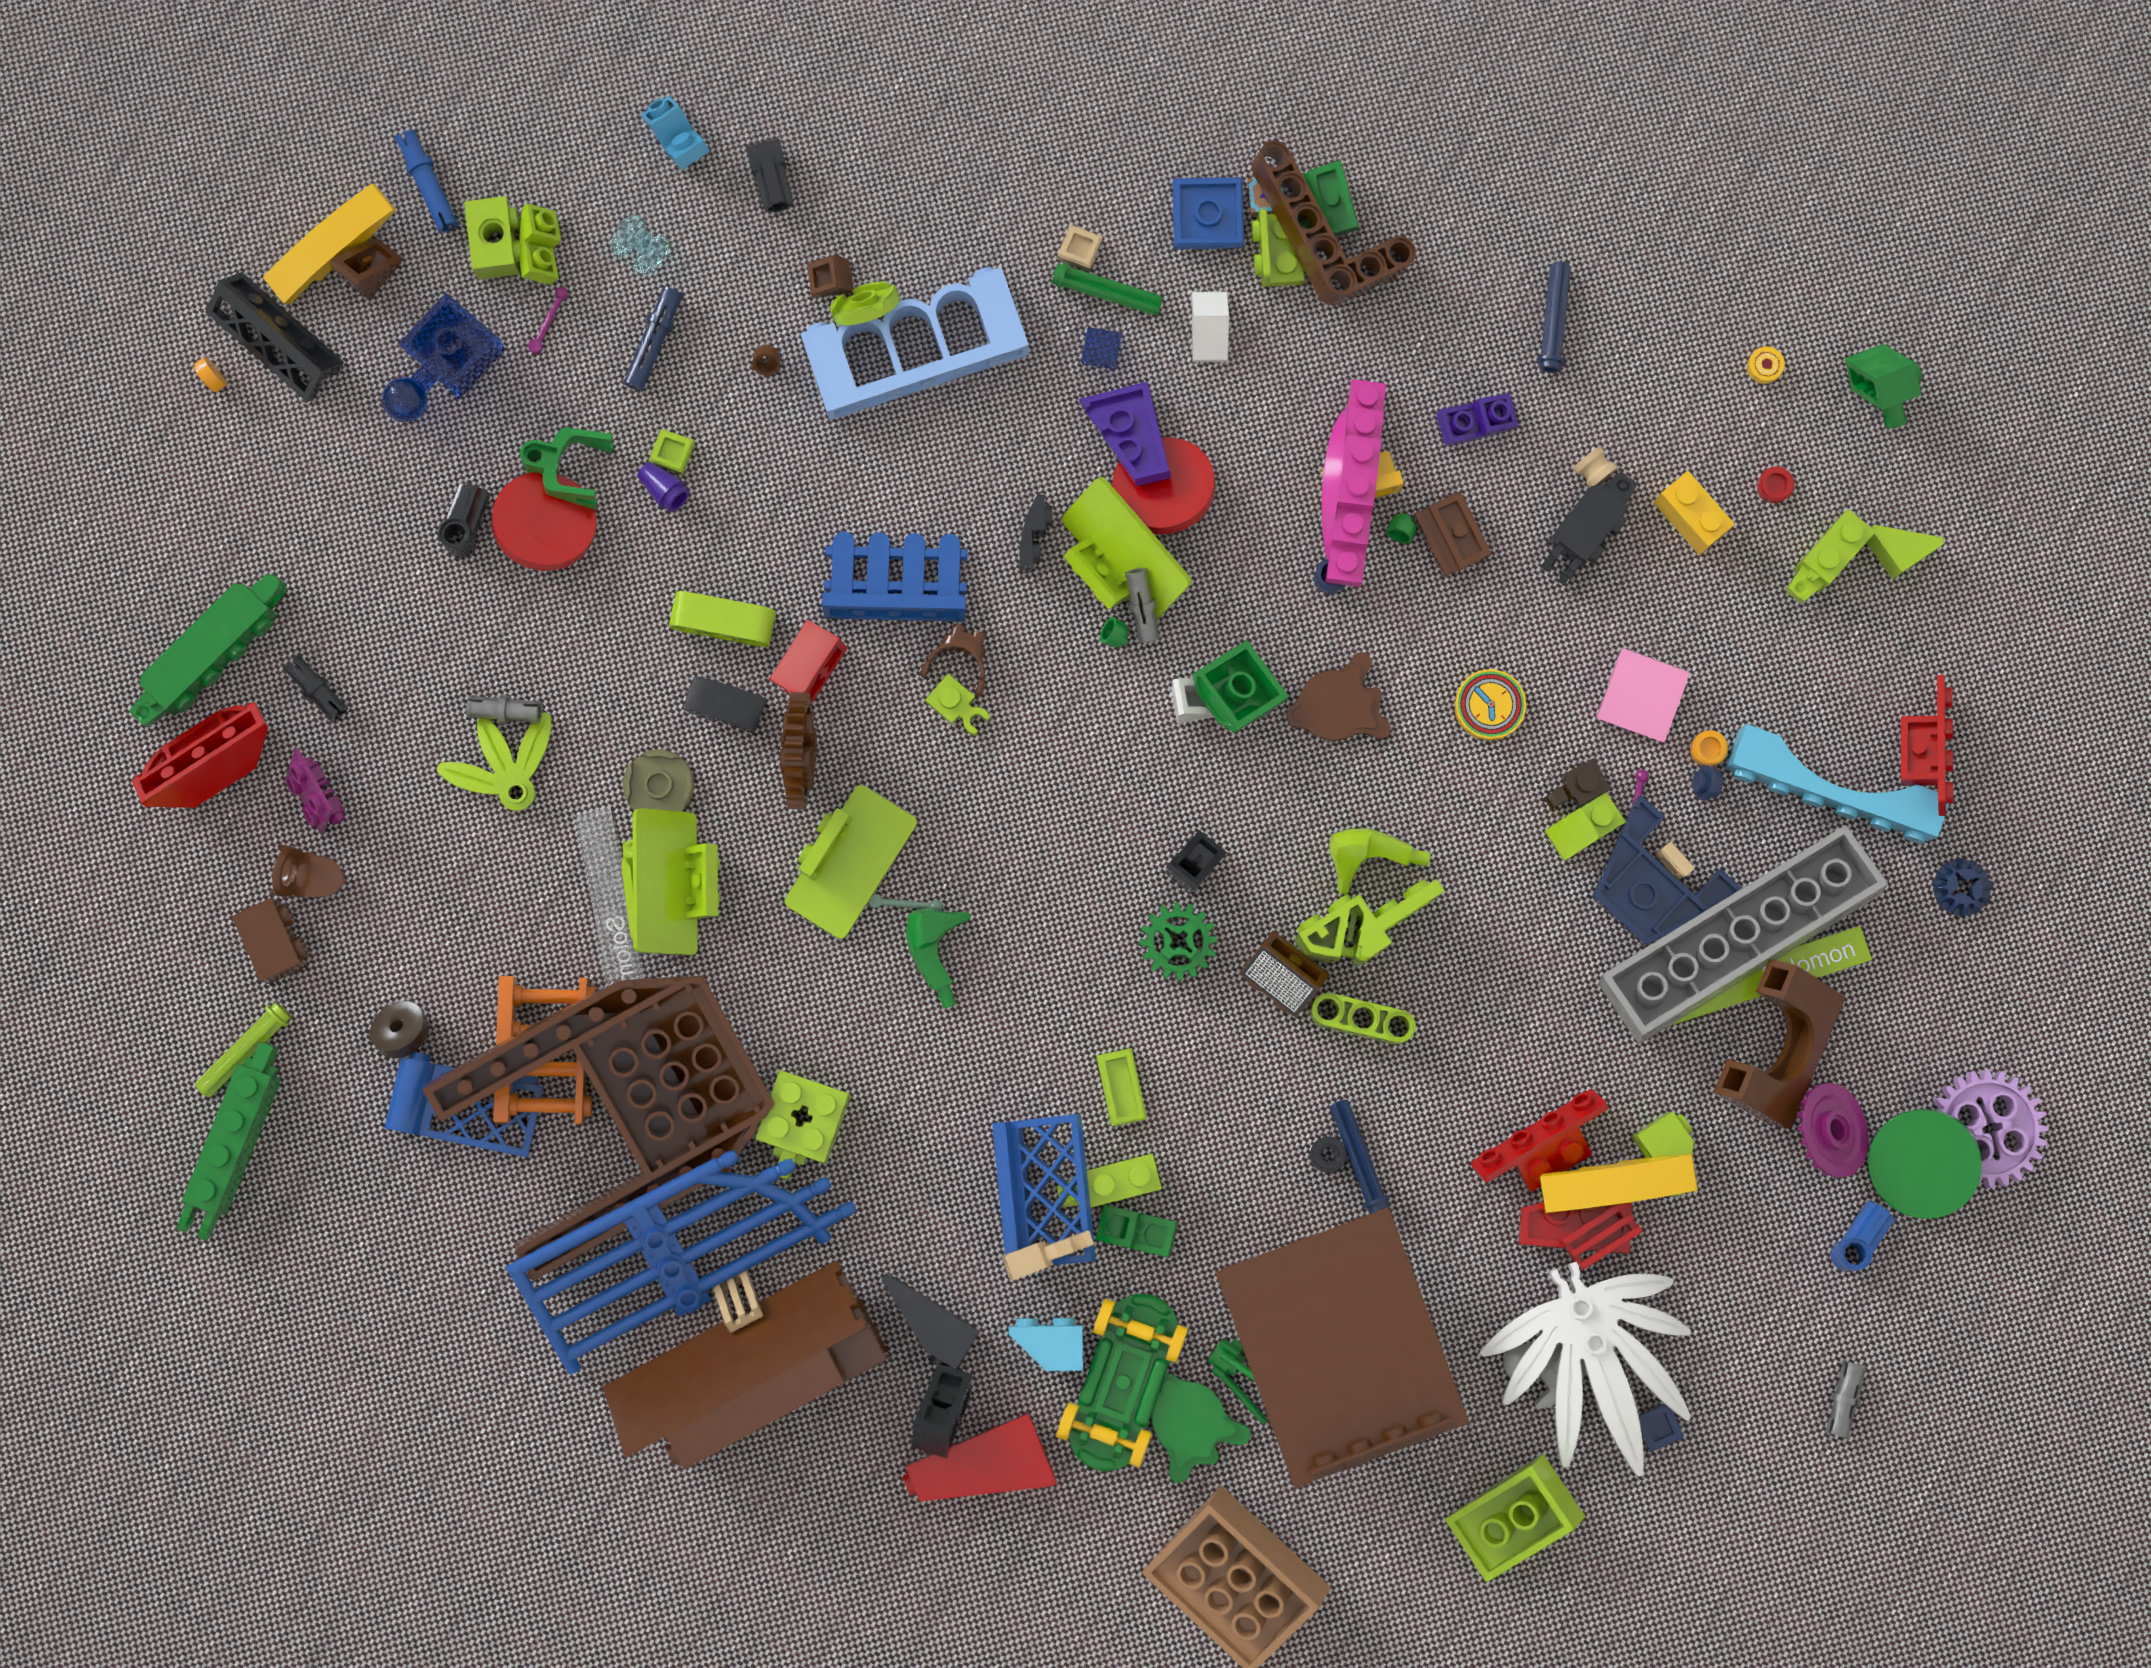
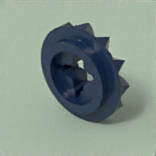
M1963 858L1944 864L1936 873L1933 882V892L1938 904L1945 911L1956 916H1969L1979 912L1990 901V890L1993 887L1988 878V871L1983 870L1976 861H1969ZM1958 878L1962 881L1974 880L1972 886L1968 888L1969 896L1965 893H1957L1952 896L1951 893L1959 886Z

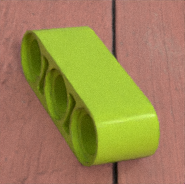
M676 591L668 627L685 633L753 646L769 647L776 611L760 605L692 592Z
M1333 993L1319 995L1310 1006L1312 1021L1322 1028L1389 1044L1404 1043L1415 1032L1414 1018L1408 1012ZM1329 1001L1335 1005L1336 1016L1334 1019L1325 1020L1319 1016L1317 1009L1320 1002ZM1358 1009L1366 1010L1371 1016V1024L1366 1029L1359 1028L1354 1024L1353 1014ZM1392 1018H1400L1405 1022L1407 1029L1403 1037H1395L1390 1033L1388 1024Z

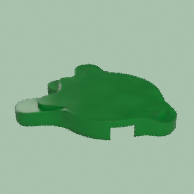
M1171 1373L1165 1374L1153 1409L1152 1425L1158 1440L1169 1453V1476L1174 1482L1180 1483L1189 1477L1195 1465H1212L1218 1461L1219 1455L1215 1448L1218 1442L1223 1441L1235 1445H1244L1249 1441L1251 1433L1246 1425L1238 1423L1226 1415L1221 1401L1208 1387L1196 1382L1180 1380Z

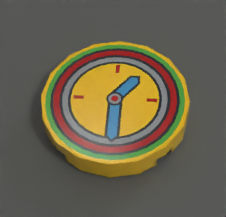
M1495 669L1481 670L1467 677L1457 690L1455 698V714L1461 727L1474 738L1482 740H1500L1513 733L1523 721L1527 707L1525 693L1518 681L1508 673Z

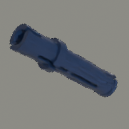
M667 286L662 287V292L653 313L648 314L645 320L648 325L635 352L628 373L623 380V384L640 392L644 391V386L667 332H672L674 327L672 320L683 298L681 292ZM664 310H666V311H665V314H664V316H663V318H662V320H661V322H660V319H661V317H662V315H663V312H664ZM652 343V345H651V347H650V349H649V352H648V354H647V357H646V359H645V361H644V364H643L642 368H640L641 365H642V362H643V360H644V357H645V355H646V353H647V350H648L650 344Z

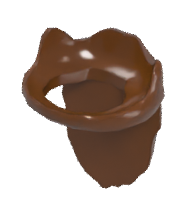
M280 844L277 846L281 849V852L273 867V889L269 891L270 894L280 897L296 895L302 898H323L339 891L345 883L344 874L340 866L331 858L317 856L313 852H301L291 845Z

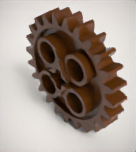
M791 692L788 712H785L783 717L780 769L781 775H783V785L786 788L785 799L787 809L805 810L806 805H808L809 789H813L814 770L817 760L815 757V753H817L816 727H814V714L811 713L810 693Z

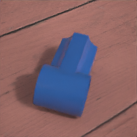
M1867 1201L1841 1241L1833 1246L1831 1250L1833 1265L1843 1272H1853L1866 1268L1871 1263L1873 1252L1895 1221L1891 1213L1882 1206ZM1848 1245L1853 1246L1858 1252V1260L1854 1265L1845 1258V1249Z

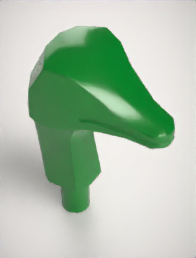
M928 908L915 910L908 914L906 937L909 953L929 988L937 991L943 1009L949 1008L957 1003L949 985L953 982L938 956V942L946 932L959 924L969 921L971 919L970 914L966 911L943 912Z

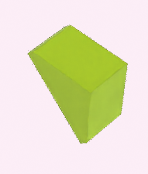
M1873 525L1871 528L1875 533L1866 543L1890 577L1895 579L1941 547L1944 538Z

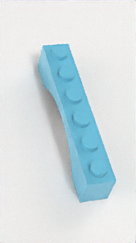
M1745 724L1738 730L1725 768L1734 772L1733 777L1748 783H1754L1757 780L1768 784L1767 789L1781 795H1788L1789 792L1802 796L1801 801L1808 805L1822 807L1824 804L1836 808L1835 813L1848 819H1856L1857 816L1869 820V825L1875 829L1890 832L1892 828L1903 832L1905 839L1919 844H1924L1925 841L1937 838L1945 816H1939L1937 791L1920 785L1885 793L1858 792L1839 787L1820 778L1806 768L1789 750L1781 736L1749 724Z

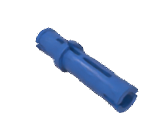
M413 129L403 131L405 138L398 134L395 137V141L407 163L405 169L408 175L414 177L438 232H449L451 229L448 225L455 229L459 222L455 218L432 169L434 163L431 157L426 156L416 131Z

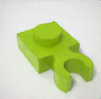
M949 674L944 677L925 699V703L950 724L953 725L958 718L962 719L965 730L973 736L978 734V730L970 724L973 717L980 716L986 722L990 720L986 710L970 706L975 700V696Z

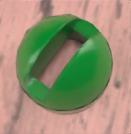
M1399 513L1394 515L1389 521L1386 535L1399 543H1411L1416 533L1417 524L1409 514Z
M1115 617L1109 618L1101 629L1100 642L1109 647H1123L1128 643L1126 637L1130 636L1128 625Z

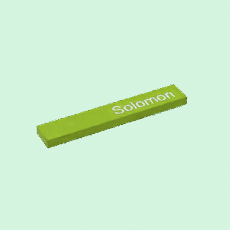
M1858 926L1800 945L1777 960L1797 965L1814 977L1819 978L1871 961L1872 957L1861 927ZM1766 966L1671 1025L1760 997L1761 995L1755 991Z

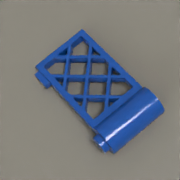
M413 1052L408 1058H400L384 1128L523 1157L529 1156L538 1112H523L518 1116H514L515 1118L511 1120V1123H506L496 1129L486 1113L487 1110L494 1106V1101L485 1107H482L478 1101L475 1105L479 1111L465 1120L460 1121L456 1114L452 1116L457 1125L444 1133L430 1130L435 1111L424 1094L423 1088L425 1084L454 1068L430 1063L431 1055ZM523 1076L513 1082L512 1094L523 1089L535 1092L534 1098H542L544 1086L537 1085L539 1079L537 1077ZM530 1113L526 1127L522 1118ZM482 1114L493 1132L481 1140L472 1139L464 1125ZM517 1121L525 1132L522 1149L507 1146L500 1135V1132ZM460 1128L465 1137L452 1135L451 1133ZM496 1136L501 1144L486 1141Z

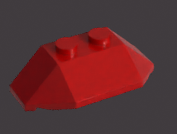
M252 702L247 703L246 706L237 705L222 708L162 746L147 762L142 773L137 774L132 780L141 803L145 807L196 808L256 769L269 728L256 703Z

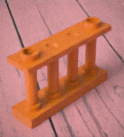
M499 976L496 1045L532 1026L522 1025L521 1021H516V1007H522L523 1003L573 1004L595 993L596 987L590 986L588 978H580L579 990L523 989V985H517V979L514 976ZM578 1057L577 1062H548L525 1075L576 1077L575 1099L519 1098V1094H512L513 1082L494 1092L493 1122L511 1123L512 1116H518V1112L575 1113L574 1124L585 1125V1117H591L592 1095H586L587 1073Z

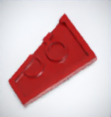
M1544 1202L1522 1207L1520 1209L1518 1245L1565 1249L1560 1241L1561 1239L1614 1205L1548 1213L1545 1211ZM1632 1202L1625 1203L1626 1209L1632 1214ZM1617 1212L1572 1241L1571 1243L1574 1248L1622 1218L1621 1215ZM1625 1225L1586 1251L1598 1252L1630 1231V1229ZM1631 1240L1610 1253L1629 1254Z

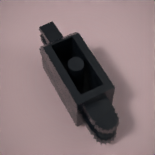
M1620 472L1605 487L1602 485L1590 486L1547 542L1554 550L1540 568L1547 572L1558 561L1559 555L1562 554L1572 562L1559 575L1558 581L1565 585L1578 567L1581 569L1587 560L1594 564L1606 548L1601 543L1608 533L1615 537L1627 522V519L1622 515L1629 507L1627 502L1637 483L1626 474Z

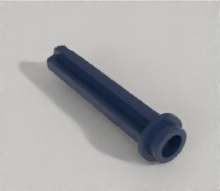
M1563 261L1552 263L1549 271L1541 356L1537 357L1536 363L1540 365L1539 370L1546 373H1558L1561 367L1565 365V359L1562 358L1571 266Z
M1341 1100L1333 1103L1330 1106V1110L1366 1204L1362 1205L1363 1208L1367 1207L1369 1214L1390 1207L1388 1203L1390 1195H1384L1349 1101Z

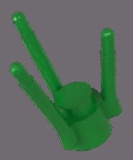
M1223 1338L1207 1361L1214 1366L1211 1372L1222 1379L1260 1423L1265 1424L1267 1422L1266 1417L1226 1373L1234 1375L1238 1370L1255 1382L1251 1369L1242 1363L1245 1359L1240 1354H1245L1242 1344L1236 1339H1233L1230 1343Z

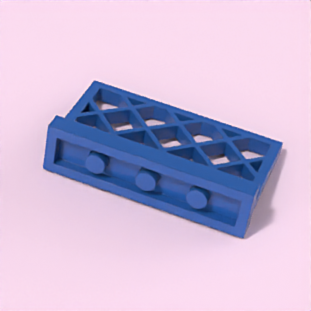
M1081 1114L992 1123L1005 1255L1033 1245L1040 1235L1052 1244L1070 1237L1073 1232L1079 1234L1089 1230L1094 1242ZM1071 1122L1072 1139L1065 1147L1053 1137V1134L1061 1123ZM1044 1125H1051L1048 1130L1042 1127ZM1033 1127L1043 1136L1033 1151L1024 1144L1023 1128ZM1048 1141L1061 1152L1051 1167L1038 1156ZM1066 1158L1075 1165L1076 1175L1070 1183L1066 1182L1056 1173ZM1033 1162L1046 1172L1037 1187L1027 1177V1170ZM1051 1178L1065 1189L1055 1204L1042 1193ZM1069 1195L1079 1202L1080 1212L1074 1220L1070 1219L1060 1209ZM1037 1198L1050 1209L1040 1224L1031 1216V1206ZM1055 1215L1069 1226L1059 1240L1045 1229ZM1095 1246L1083 1248L1084 1255L1074 1256L1070 1253L1064 1255L1065 1257L1055 1258L1052 1260L1053 1265L1096 1261Z

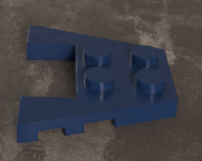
M1640 795L1635 799L1592 898L1643 946H1647L1742 888L1722 869H1718L1695 895L1640 844L1665 817Z

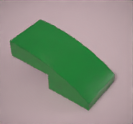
M1104 1204L1095 1240L1171 1258L1179 1222Z

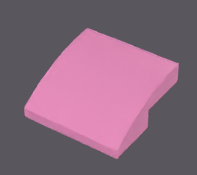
M1621 648L1609 678V685L1596 716L1603 721L1665 742L1679 706L1689 671Z

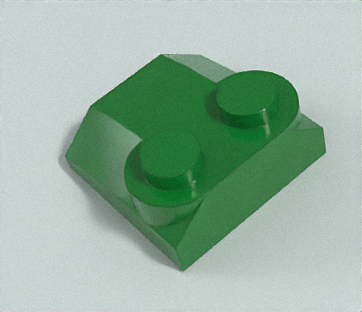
M1248 640L1192 675L1200 699L1217 722L1234 733L1255 720L1267 716L1273 709L1283 704L1289 698Z

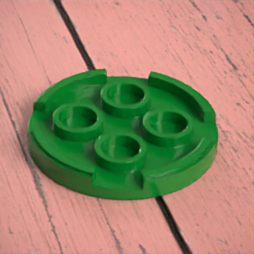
M1916 1109L1897 1114L1880 1128L1870 1147L1868 1167L1876 1191L1888 1205L1908 1216L1932 1219L1949 1215L1960 1209L1970 1200L1981 1178L1982 1159L1976 1138L1960 1120L1940 1110Z

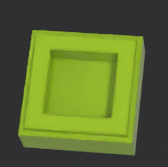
M661 429L649 462L666 470L684 475L695 446V441Z

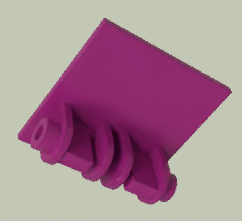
M295 749L285 781L290 792L294 796L298 795L304 805L302 811L305 819L310 826L315 825L321 835L324 833L328 821L332 825H337L345 820L343 815L345 809L336 795L331 797L335 793L333 789L322 791L330 783L325 779L326 776L318 762H313L311 757L304 759L299 749Z

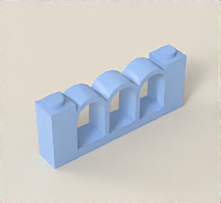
M986 267L976 271L973 277L968 278L969 286L958 283L939 289L931 299L930 306L915 299L901 300L893 310L884 315L883 322L876 318L857 325H841L838 330H836L834 322L830 324L819 322L810 325L806 332L800 333L829 420L831 421L1029 355V345L1002 267L994 270L992 267ZM953 301H963L973 306L979 316L988 344L950 356L938 322V315L941 309ZM904 317H919L926 321L932 329L942 359L903 372L891 338L892 329ZM858 332H872L883 340L895 375L856 387L845 356V346L851 336Z

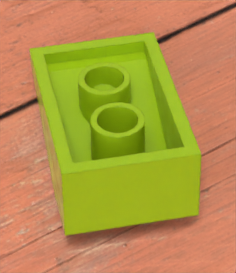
M1542 1454L1446 1517L1445 1521L1484 1580L1488 1582L1575 1530L1586 1516L1545 1455Z

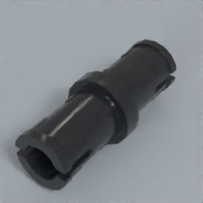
M301 655L292 658L294 663L292 664L289 661L283 667V671L304 691L302 694L307 701L312 700L329 718L328 720L331 723L339 719L338 713L342 716L349 707L328 687L329 681L324 676L319 677L303 660Z

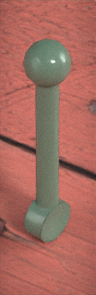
M873 894L868 902L874 909L882 905L916 909L928 908L936 911H942L943 904L939 900H933L928 903L881 898L879 894Z

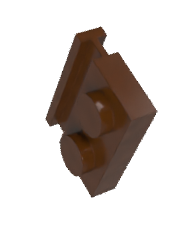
M1461 491L1414 513L1413 517L1444 578L1492 555Z

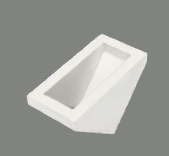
M1192 292V362H1227L1229 337L1227 292Z
M1178 678L1173 680L1171 691L1177 723L1214 717L1198 696L1194 679Z

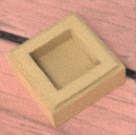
M1070 225L1057 255V260L1068 262L1070 265L1090 272L1103 237Z
M1672 842L1667 843L1655 853V857L1678 880L1686 877L1695 869Z

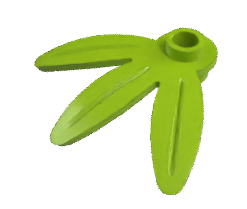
M544 712L539 724L533 722L530 725L519 747L516 763H514L507 742L498 728L489 719L479 718L477 721L479 743L494 774L480 767L460 762L440 763L437 767L438 774L448 782L465 790L499 795L501 803L510 810L521 811L528 808L535 798V788L529 779L537 770L547 749L551 732V715ZM520 786L523 790V795L515 800L511 797L510 791L513 787Z

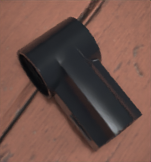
M777 138L745 146L752 175L757 180L764 211L777 213L793 206V197L785 173L787 166L780 139Z
M469 483L459 484L448 517L441 523L438 529L440 542L448 553L455 558L468 557L476 548V534L491 496L488 491ZM457 532L465 533V537L460 543H450L452 535Z

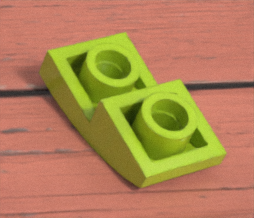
M526 203L522 210L519 234L521 276L525 279L551 285L559 278L553 249L561 242L557 214L554 210Z

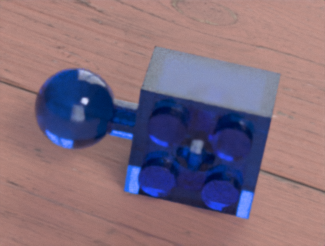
M445 293L398 343L406 356L420 368L411 378L399 377L386 385L382 394L383 407L386 413L396 421H415L425 413L428 406L427 391L436 382L459 401L506 349L494 333L449 294ZM451 344L456 347L452 351L447 349Z

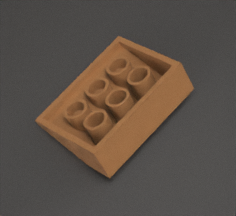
M1222 1485L1195 1511L1141 1572L1242 1668H1258L1321 1607L1331 1588Z

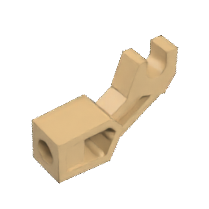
M1088 1230L1046 1245L1044 1240L1001 1257L1009 1279L1012 1281L1053 1265V1259L1092 1246L1094 1242Z

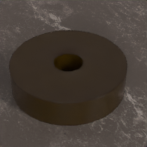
M409 1001L393 1003L381 1010L374 1018L370 1027L371 1042L382 1055L388 1058L408 1056L419 1049L425 1042L430 1029L429 1020L415 1003Z

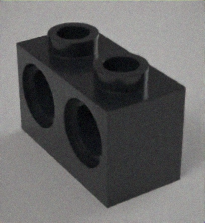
M937 1364L913 1423L912 1448L947 1458L971 1397L973 1374Z

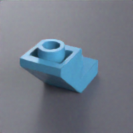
M670 96L665 99L655 100L648 106L647 111L640 114L667 155L680 170H683L710 152L705 141L693 130L680 106Z

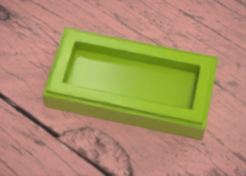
M1132 1048L1097 1055L1111 1127L1147 1120Z

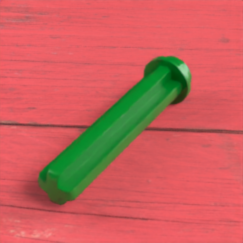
M1065 262L1064 265L1057 263L1052 284L1058 285L1057 289L1059 290L1062 287L1069 288L1152 315H1157L1160 311L1162 304L1161 295L1068 267V262Z

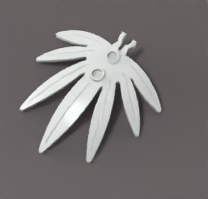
M1573 1262L1568 1264V1268L1571 1271L1569 1281L1573 1288V1294L1569 1289L1567 1281L1560 1278L1557 1269L1548 1272L1553 1283L1558 1286L1559 1299L1539 1305L1511 1321L1489 1340L1481 1349L1480 1355L1485 1357L1511 1350L1528 1341L1542 1330V1333L1531 1344L1517 1364L1508 1382L1502 1403L1509 1405L1534 1383L1546 1367L1557 1343H1562L1555 1398L1556 1436L1561 1466L1568 1467L1570 1465L1579 1435L1583 1404L1580 1360L1583 1359L1598 1407L1615 1443L1635 1475L1642 1476L1644 1468L1643 1444L1638 1413L1628 1380L1613 1347L1615 1346L1640 1380L1666 1406L1684 1420H1689L1691 1416L1679 1390L1665 1369L1636 1338L1620 1327L1617 1321L1621 1319L1636 1327L1667 1335H1689L1691 1331L1683 1323L1662 1311L1645 1305L1622 1301V1299L1641 1298L1659 1293L1673 1284L1672 1278L1654 1274H1631L1607 1279L1586 1288L1579 1279L1580 1270L1578 1264Z

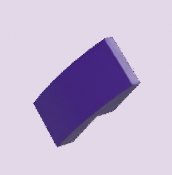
M1510 393L1479 398L1471 404L1440 409L1436 413L1445 447L1489 437L1519 426Z

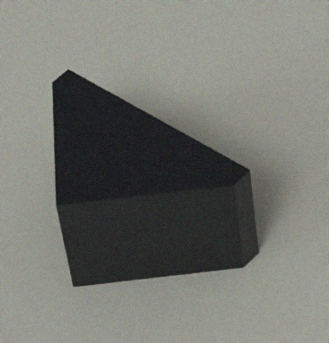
M1199 830L1169 862L1164 873L1190 895H1193L1227 852Z

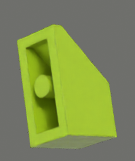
M1674 1111L1664 1113L1631 1136L1645 1158L1690 1154L1693 1151L1694 1141L1689 1135L1693 1132L1690 1124L1683 1115L1679 1114L1676 1116ZM1676 1194V1195H1671V1196H1672V1197H1679V1196H1681L1682 1194Z

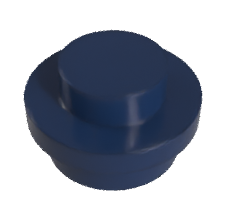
M1703 765L1693 776V791L1696 792L1697 798L1703 801L1717 798L1720 795L1723 786L1721 771L1715 770L1711 765Z

